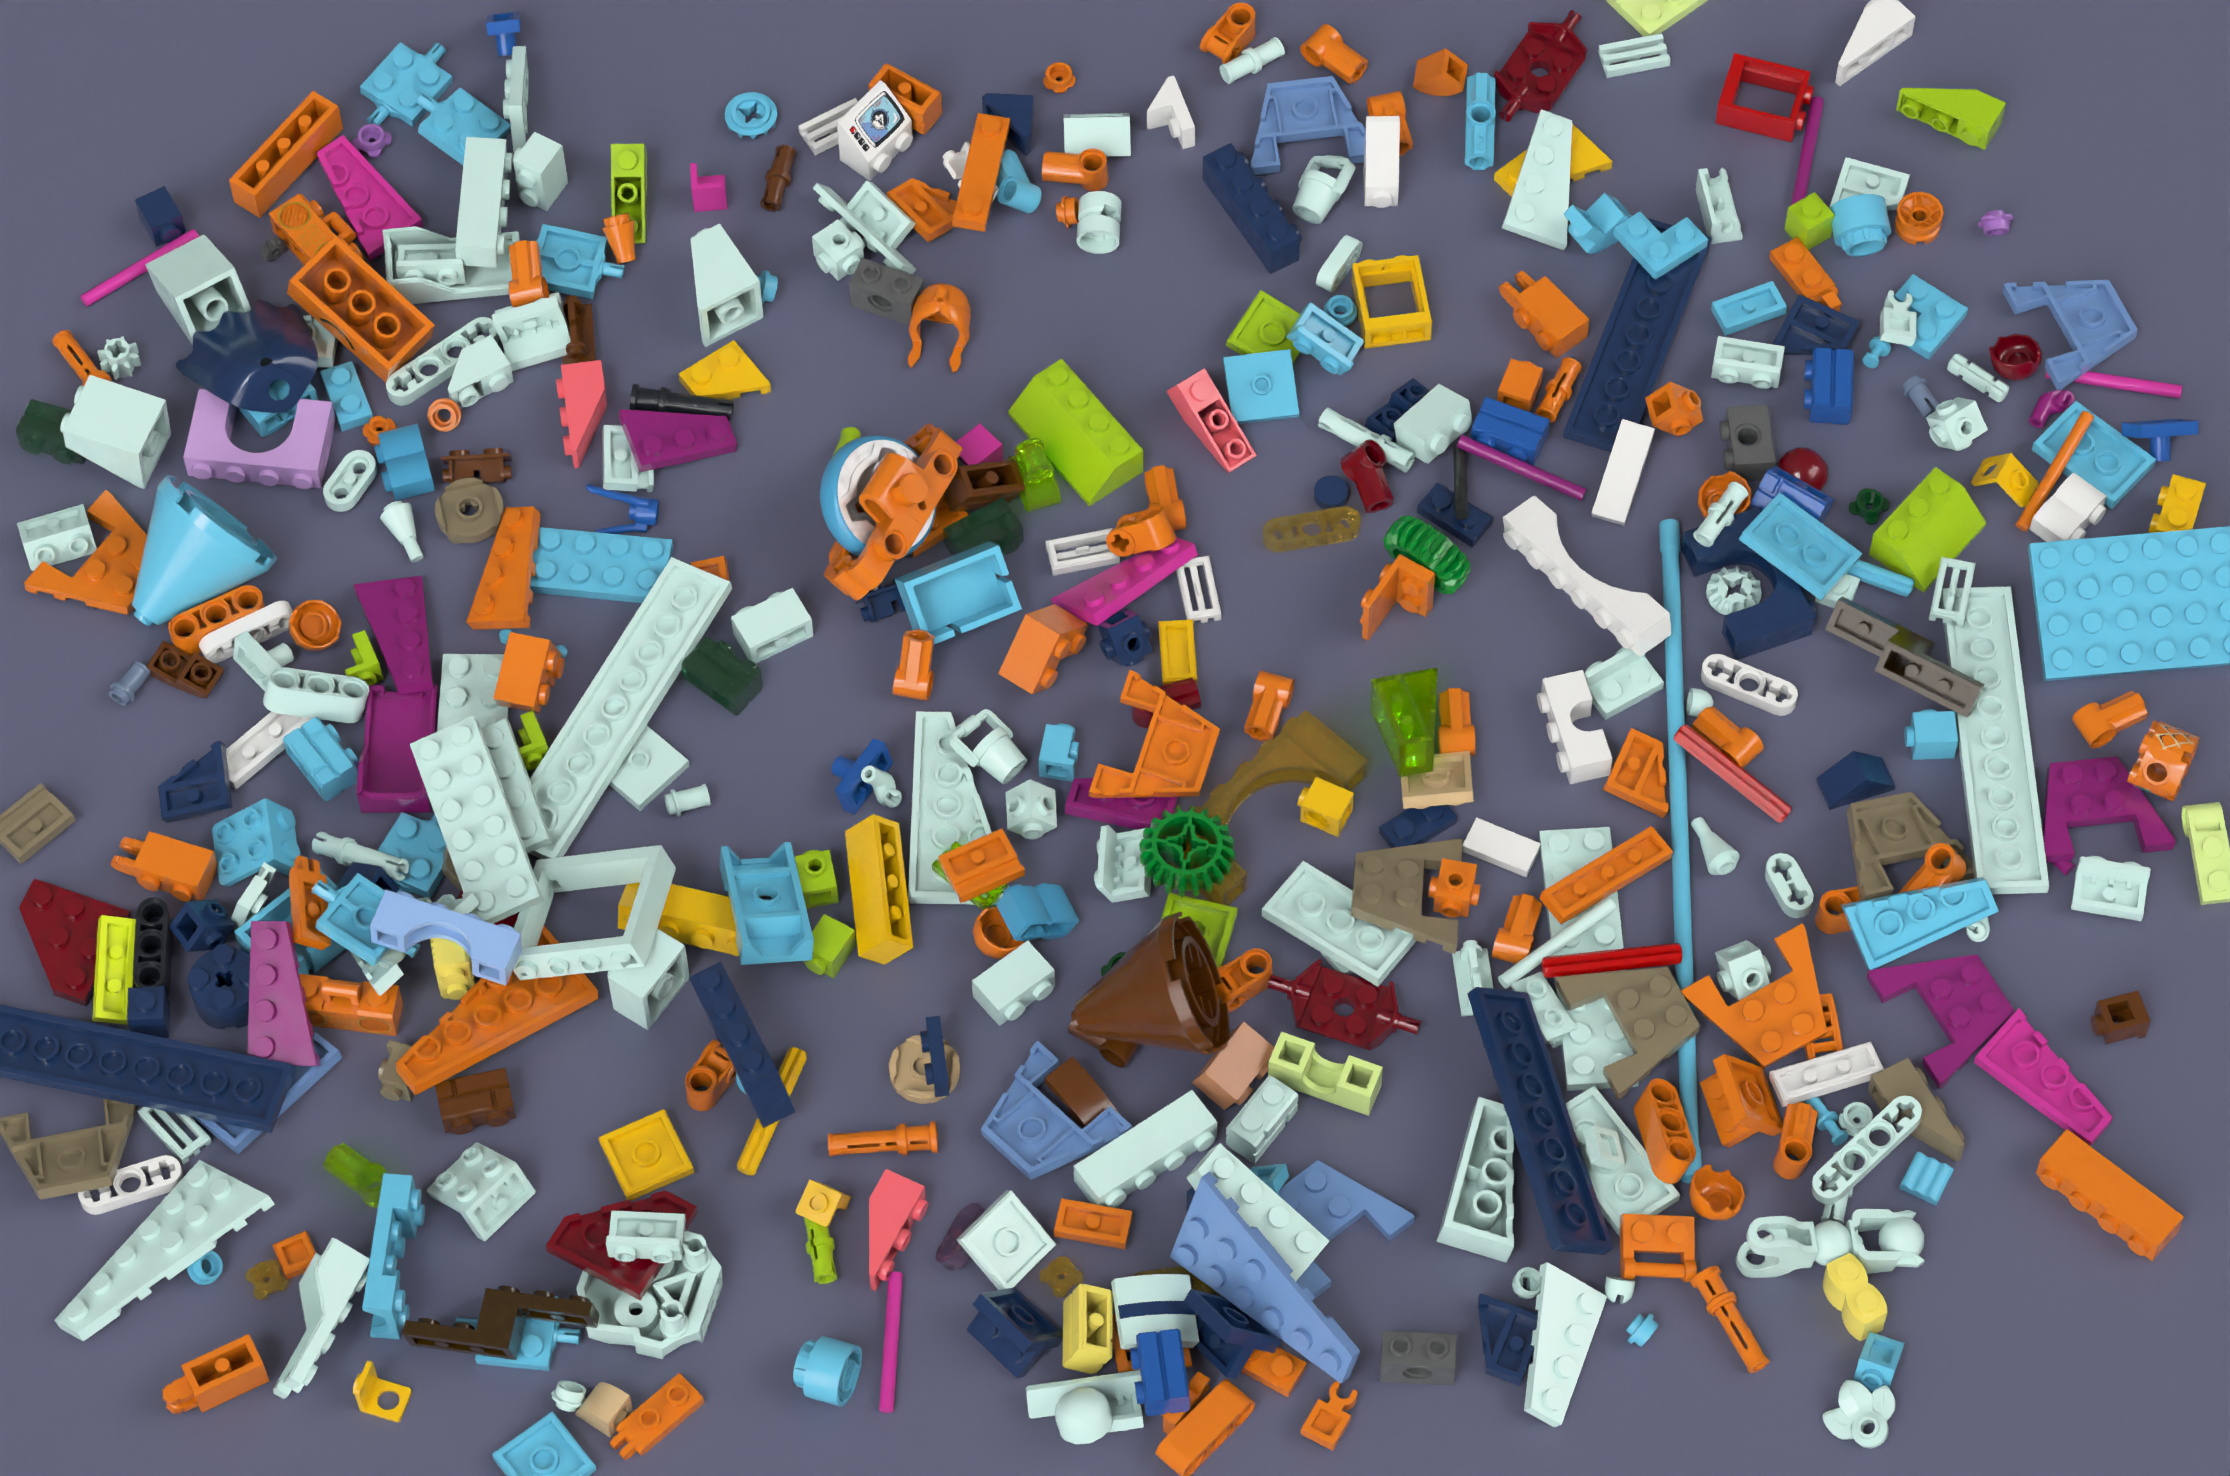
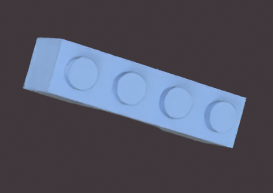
M385 890L370 924L372 943L406 953L415 944L427 939L442 938L453 941L460 945L469 955L472 963V975L505 986L522 951L521 933L511 926L488 923L477 915L457 913L449 910L443 904L436 902L426 903L402 891L395 893Z

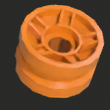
M1912 192L1905 195L1899 201L1894 222L1895 231L1898 236L1905 242L1916 245V242H1924L1925 244L1932 242L1939 235L1944 214L1942 204L1936 197L1925 192Z

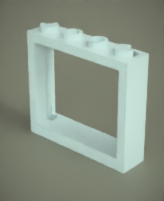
M662 845L537 860L533 872L544 901L520 911L514 927L517 932L521 933L522 951L513 969L519 980L644 967L676 870L675 865ZM640 883L623 936L537 946L555 892Z

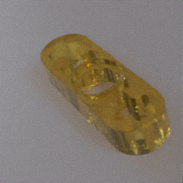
M1348 506L1273 518L1267 521L1263 527V544L1268 550L1281 553L1351 541L1360 533L1361 518L1354 508ZM1340 520H1347L1350 527L1344 528L1340 524ZM1327 522H1330L1331 532H1327ZM1313 523L1318 525L1321 531L1317 535L1309 536L1302 531V528L1306 524ZM1293 527H1296V537H1295V538H1293V531H1292V528H1293ZM1280 531L1283 539L1277 540L1273 532Z

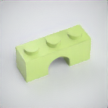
M1284 1032L1280 1033L1268 1062V1076H1273L1289 1088L1367 1116L1370 1115L1382 1085V1066L1350 1055L1344 1064L1328 1061L1315 1051V1043Z

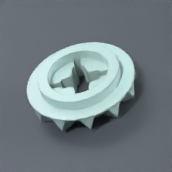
M1738 565L1734 569L1723 567L1720 572L1712 573L1706 588V595L1710 605L1723 615L1759 604L1762 595L1760 580H1756L1753 577L1752 571H1743ZM1741 584V594L1735 592L1727 597L1728 586L1733 588Z

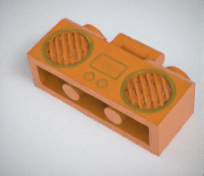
M302 193L292 197L269 213L273 232L285 242L288 249L303 265L335 236L330 230L332 227L339 234L337 237L360 258L364 259L358 246L352 242L357 234L341 216L334 211L324 217V212L315 200L309 202Z
M299 974L301 986L304 987L307 999L305 1005L308 1019L312 1026L397 1036L404 1005L399 985H392L380 996L370 982L358 983L333 980L324 976Z

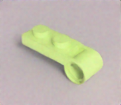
M2220 802L2184 805L2181 813L2182 826L2185 836L2189 837L2200 905L2230 902V848L2222 806Z

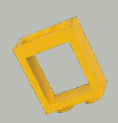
M1399 255L1391 259H1367L1359 263H1352L1351 283L1362 339L1364 340V349L1431 340L1432 320L1418 255ZM1411 282L1416 313L1377 318L1369 317L1364 287Z

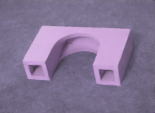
M205 389L198 390L183 456L188 476H194L198 479H227L235 483L249 481L259 482L267 486L280 484L295 486L299 489H322L336 423L332 402L300 399L297 404L292 431L286 441L273 450L251 453L237 448L230 441L237 411L236 406L220 399Z

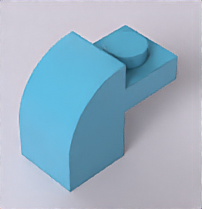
M1605 192L1587 211L1572 204L1563 213L1571 222L1567 231L1588 254L1601 252L1616 243L1618 240L1613 236L1614 227L1632 217L1618 199Z

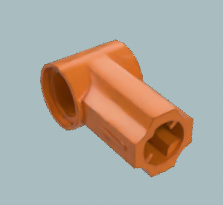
M1328 24L1321 25L1300 46V52L1307 62L1315 67L1324 65L1348 84L1358 82L1368 67V60L1344 44L1338 31Z
M1395 91L1367 97L1369 116H1400L1399 156L1413 149V141L1406 122V109L1402 93Z
M1095 148L1084 150L1081 154L1046 151L1042 161V181L1081 184L1084 189L1092 192L1102 190L1109 181L1106 155L1101 150Z
M523 240L509 245L512 280L509 281V296L512 307L526 305L540 298H549L547 281L542 275L539 243L537 241Z
M1165 465L1152 467L1151 470L1144 472V482L1149 501L1148 508L1162 506L1173 531L1185 530L1184 505L1182 499L1178 498L1173 468H1167Z
M915 629L904 633L900 664L894 677L893 695L922 701L929 700L934 679V672L931 671L935 636L929 634L928 631Z
M1260 670L1255 682L1252 696L1253 703L1244 726V733L1250 735L1252 739L1262 742L1273 740L1283 708L1287 709L1290 703L1294 679Z
M1448 688L1446 691L1439 693L1438 702L1441 724L1438 728L1439 754L1470 751V756H1475V727L1471 725L1469 692L1463 691L1461 688Z
M2131 690L2104 704L2099 705L2097 702H2092L2083 706L2073 715L2072 721L2090 748L2096 749L2110 742L2117 732L2145 720L2148 712L2140 694Z
M1714 706L1706 707L1699 713L1697 719L1692 724V729L1743 769L1764 750L1761 739L1754 731L1747 727L1740 729Z
M1946 843L1934 844L1925 854V863L1899 893L1958 882L1966 873V862L1961 855ZM1947 858H1951L1949 865L1940 869L1942 862Z
M1528 894L1513 895L1504 926L1498 930L1493 946L1492 958L1517 964L1532 952L1535 939L1533 935L1543 903Z
M1798 1102L1787 1104L1778 1150L1773 1160L1775 1172L1784 1179L1793 1180L1799 1178L1811 1158V1145L1818 1111L1814 1110L1809 1104ZM1786 1154L1796 1156L1799 1161L1791 1160Z

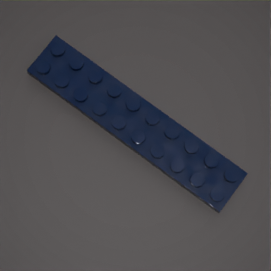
M0 1005V1077L272 1133L295 1073L294 1066L290 1063Z

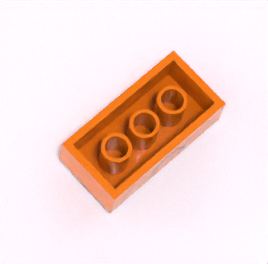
M336 235L289 280L287 294L385 383L388 377L402 368L432 338L435 324Z

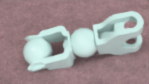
M1857 1209L1853 1212L1850 1220H1847L1845 1226L1840 1222L1831 1220L1818 1223L1814 1227L1813 1221L1800 1222L1788 1216L1760 1217L1750 1224L1746 1233L1747 1241L1742 1244L1737 1253L1736 1264L1740 1272L1750 1278L1778 1277L1796 1269L1811 1268L1814 1261L1826 1266L1828 1263L1848 1253L1855 1256L1862 1263L1867 1274L1893 1271L1895 1267L1918 1268L1925 1262L1919 1256L1924 1247V1233L1921 1226L1913 1220L1916 1212L1911 1210L1893 1213L1889 1209ZM1880 1229L1878 1244L1881 1251L1865 1250L1862 1244L1863 1239L1858 1232ZM1766 1230L1770 1235L1760 1239L1757 1232ZM1748 1254L1764 1255L1765 1260L1760 1265H1754L1748 1262L1746 1256Z

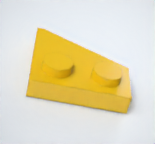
M734 340L678 374L679 381L690 395L734 399L741 398L740 393L757 390H760L761 394L771 392L769 381Z

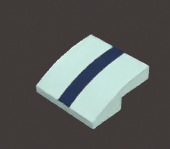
M1138 1275L1117 1278L1111 1282L1120 1349L1130 1350V1348L1137 1347L1136 1335L1138 1333L1160 1332L1161 1330L1179 1329L1181 1331L1183 1347L1193 1348L1199 1343L1195 1312L1184 1302L1191 1289L1189 1275Z

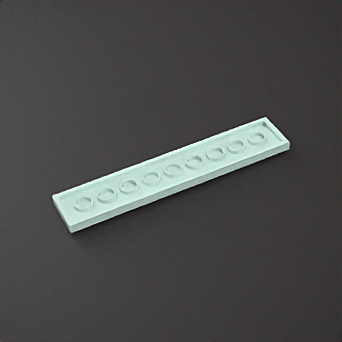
M671 557L530 778L552 843L529 854L540 859L563 857L730 594L733 589L730 581Z
M2011 586L1974 587L1970 589L1963 627L1957 626L1956 621L1950 620L1949 624L1944 623L1949 666L1985 684L1972 714L1968 718L1955 712L1974 877L1986 879L1992 894L2048 893L2049 880ZM1942 588V609L1946 607L1949 588ZM1956 588L1952 611L1959 612L1963 588Z

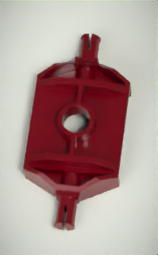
M1574 10L1569 11L1565 20L1560 24L1529 22L1528 32L1501 71L1494 72L1495 86L1500 96L1507 100V103L1499 112V117L1502 120L1506 117L1505 121L1510 122L1517 110L1522 111V109L1534 113H1540L1541 109L1549 111L1553 108L1586 60L1587 49L1573 32L1578 22L1582 19L1578 12L1575 14ZM1541 68L1546 70L1548 74L1538 77L1533 75L1531 71Z
M1321 959L1315 961L1298 975L1296 980L1292 979L1291 981L1271 974L1267 989L1287 994V999L1291 1001L1292 1015L1296 1028L1369 1051L1380 1046L1392 1032L1396 1033L1397 1029L1418 1035L1421 1027V1020L1403 1016L1402 1013L1398 1012L1393 982H1389V987L1383 985L1377 987L1367 980L1323 967ZM1340 1004H1348L1354 1009V1012L1349 1016L1343 1017L1336 1014L1334 1009Z

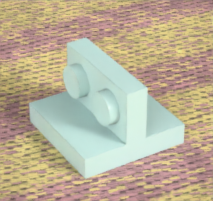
M559 292L549 294V298H540L535 302L519 307L509 306L495 310V314H492L494 327L501 339L505 356L511 364L512 371L567 355L566 345L570 343V330Z

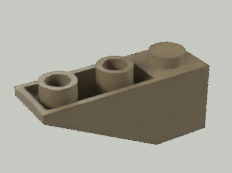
M1906 1058L1871 1075L1867 1092L1880 1112L1899 1096L1906 1095L1915 1098L1921 1105L1922 1114L1920 1124L1910 1135L1955 1162L1961 1160L1965 1146L1964 1135L1957 1125L1952 1126L1942 1100L1938 1096L1932 1095L1927 1087V1079L1919 1067L1915 1068L1910 1059ZM1899 1108L1898 1118L1892 1124L1897 1126V1123L1904 1117L1911 1120L1912 1109L1908 1108L1906 1111H1903Z

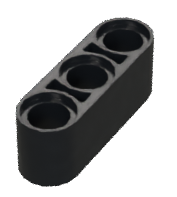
M151 897L143 900L138 905L136 911L133 980L136 988L164 986L168 997L171 982L173 932L169 926L172 923L167 904L160 898ZM153 917H161L156 922H148ZM160 948L156 953L146 954L150 949ZM150 980H158L154 985L145 986Z

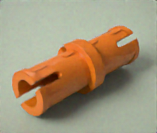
M1565 357L1562 359L1554 379L1548 381L1545 387L1546 394L1536 410V415L1550 419L1549 423L1555 422L1564 401H1568L1573 393L1571 387L1582 368V365L1573 358Z

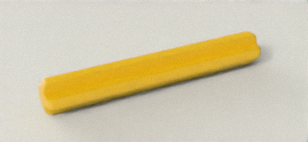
M796 1047L788 1049L778 1071L789 1097L807 1060L806 1052ZM757 1118L737 1162V1170L749 1176L756 1173L779 1121L763 1128Z

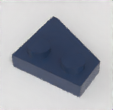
M1799 294L1772 345L1785 346L1784 355H1812L1813 349L1816 347L1831 348L1832 350L1848 349L1860 327V321Z
M221 741L214 742L210 745L212 750L197 762L194 759L182 767L177 775L171 776L158 786L162 820L170 823L233 807L224 743Z
M1480 1293L1477 1304L1485 1372L1493 1377L1521 1386L1534 1354V1346L1531 1345L1532 1333L1537 1328L1538 1314Z

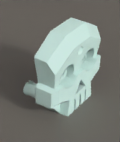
M686 1231L684 1233L682 1260H672L670 1263H665L641 1301L582 1271L576 1288L578 1296L590 1299L600 1314L597 1328L586 1327L588 1337L608 1344L635 1346L636 1353L663 1359L665 1355L681 1345L695 1340L703 1343L712 1312L715 1309L716 1301L723 1285L722 1267L709 1251L703 1236ZM680 1297L679 1301L673 1300L674 1298ZM635 1308H640L643 1310L642 1313L637 1316L630 1314L631 1310Z

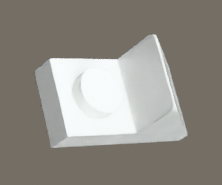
M1170 76L1166 79L1147 110V129L1151 130L1168 125L1172 137H1178L1182 149L1195 146V126L1174 76Z

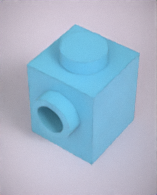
M1925 709L1920 712H1913L1910 726H1905L1904 728L1905 746L1911 747L1912 760L1955 758L1958 745L1955 711L1937 712L1933 709Z

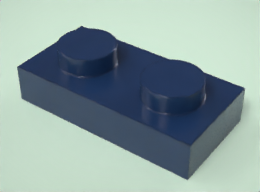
M1438 482L1417 505L1418 514L1472 548L1493 522L1492 516L1468 502V517L1462 520L1457 519L1454 514V492Z
M1448 805L1429 806L1424 809L1409 808L1379 826V834L1391 848L1423 844L1457 823V816Z
M940 1016L926 1017L927 1031H920L922 1053L929 1052L931 1063L924 1064L926 1084H934L935 1097L950 1096Z

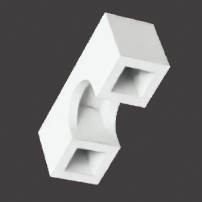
M1583 670L1544 678L1542 680L1541 693H1537L1540 712L1542 714L1547 713L1549 723H1547L1549 740L1551 743L1556 742L1559 750L1556 753L1559 770L1561 773L1566 772L1570 784L1609 776L1612 765V756L1603 729L1582 731L1572 724L1577 719L1591 716L1593 699Z

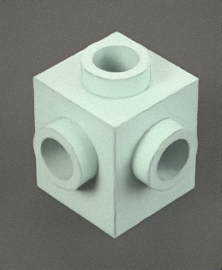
M838 219L812 236L814 256L819 267L825 273L830 272L837 281L846 275L854 274L861 258H864L863 249L865 248L863 240L856 232L853 231L851 233Z
M1956 397L1953 400L1944 401L1937 405L1935 412L1926 417L1930 426L1929 434L1938 447L1954 451L1966 449L1972 444L1973 439L1988 430L1975 400Z
M1029 779L1007 791V829L1022 835L1026 839L1033 840L1042 837L1043 834L1056 828L1055 790Z
M1748 940L1715 952L1720 969L1717 972L1718 983L1724 992H1728L1737 1000H1741L1770 984L1768 975L1771 974L1769 962L1761 953V950Z

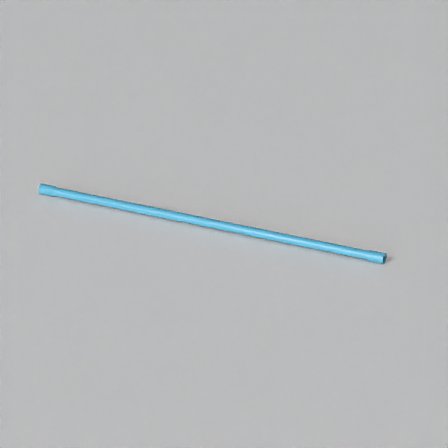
M1666 519L1659 523L1660 552L1662 553L1664 609L1670 613L1671 635L1665 639L1671 849L1673 851L1674 943H1679L1682 949V961L1680 964H1675L1676 983L1680 990L1693 984L1694 978L1686 750L1673 739L1678 729L1685 724L1679 567L1681 545L1680 523L1674 519ZM1687 1002L1693 1014L1695 1015L1694 1005ZM1696 1036L1692 1037L1678 1049L1679 1098L1696 1149L1694 1161L1680 1179L1685 1183H1691L1694 1172L1702 1167L1701 1148L1699 1146Z

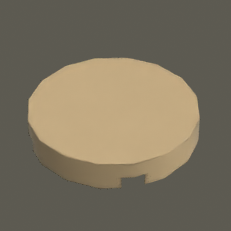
M914 1035L906 1039L905 1043L900 1046L898 1045L892 1052L889 1061L890 1082L896 1092L908 1101L919 1104L935 1103L947 1096L935 1097L934 1084H926L924 1064L931 1063L929 1052L922 1053L920 1035ZM943 1039L950 1094L957 1086L960 1077L959 1056L955 1049L953 1050L948 1045V1042Z

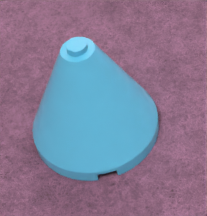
M166 475L157 487L132 606L136 609L134 616L149 627L152 623L161 625L176 615L205 603L269 571L277 560L273 551L261 539L256 542L246 531L247 527L209 497L184 481L177 489L172 484L176 479L172 475Z

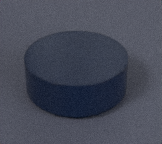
M1322 477L1315 484L1314 500L1324 510H1338L1348 500V486L1340 477Z

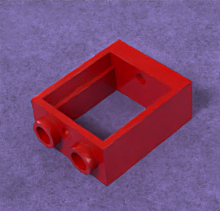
M1734 53L1718 102L1715 124L1792 142L1795 131H1802L1806 117V112L1802 111L1803 105H1810L1814 86L1809 85L1811 72ZM1742 82L1795 94L1796 97L1790 117L1787 118L1735 105Z

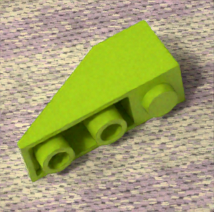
M1901 88L1896 110L1908 118L1917 119L1932 126L1939 132H1946L1961 139L1968 145L1977 146L1985 150L2003 121L2006 103L1976 89Z
M611 144L612 216L629 213L630 220H634L635 244L646 243L647 148L644 144Z

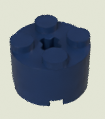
M221 944L202 955L191 968L187 978L189 990L199 1017L209 1026L216 1029H224V1027L236 1026V1028H241L248 1025L250 955L248 953L232 948L227 944Z

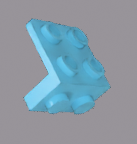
M264 798L213 826L212 835L218 863L219 883L221 885L230 887L259 872L264 862L275 868L276 871L289 876L296 857L300 855L295 833L296 822L292 811Z

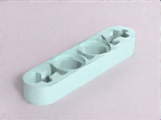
M479 317L472 320L388 377L386 382L390 401L400 406L408 405L453 375L458 358L447 355L448 351L457 346L465 348L485 338L483 335L478 336V332L482 331L485 334L489 332V335H492L498 344L499 335L494 327L493 320L487 317ZM426 365L438 367V371L432 376H425L420 373V370ZM401 385L403 388L408 387V390L403 392L401 389L396 390V387Z
M1904 1095L1897 1097L1813 1176L1812 1193L1816 1200L1823 1204H1834L1843 1198L1918 1127L1922 1114L1920 1103L1915 1098ZM1901 1108L1903 1111H1906L1908 1108L1912 1109V1119L1902 1118L1897 1123L1895 1130L1892 1123L1898 1118V1109ZM1879 1129L1884 1130L1890 1136V1141L1884 1146H1876L1869 1139L1871 1132ZM1849 1154H1858L1864 1159L1865 1164L1859 1170H1850L1845 1166L1844 1158ZM1837 1167L1842 1176L1835 1182V1192L1830 1189L1823 1192L1821 1190L1822 1180L1827 1183L1831 1182L1837 1175V1170L1834 1168Z

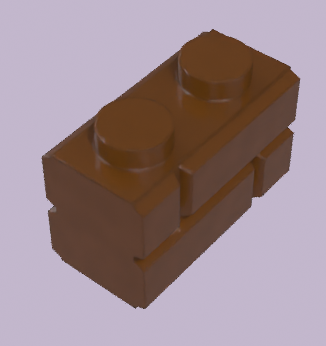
M1014 459L958 466L955 476L944 492V497L951 512L1008 505L1015 499V496L1021 494L1025 490V484L1017 462Z
M506 1068L449 1079L435 1085L445 1133L452 1132L456 1135H462L471 1132L473 1127L488 1124L491 1127H499L507 1124L509 1119L516 1118Z

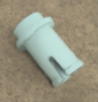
M706 784L678 792L672 789L670 794L664 795L669 815L676 814L677 817L681 816V812L711 805Z

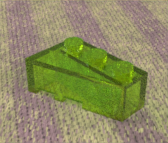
M1438 667L1371 679L1370 712L1399 777L1433 771Z

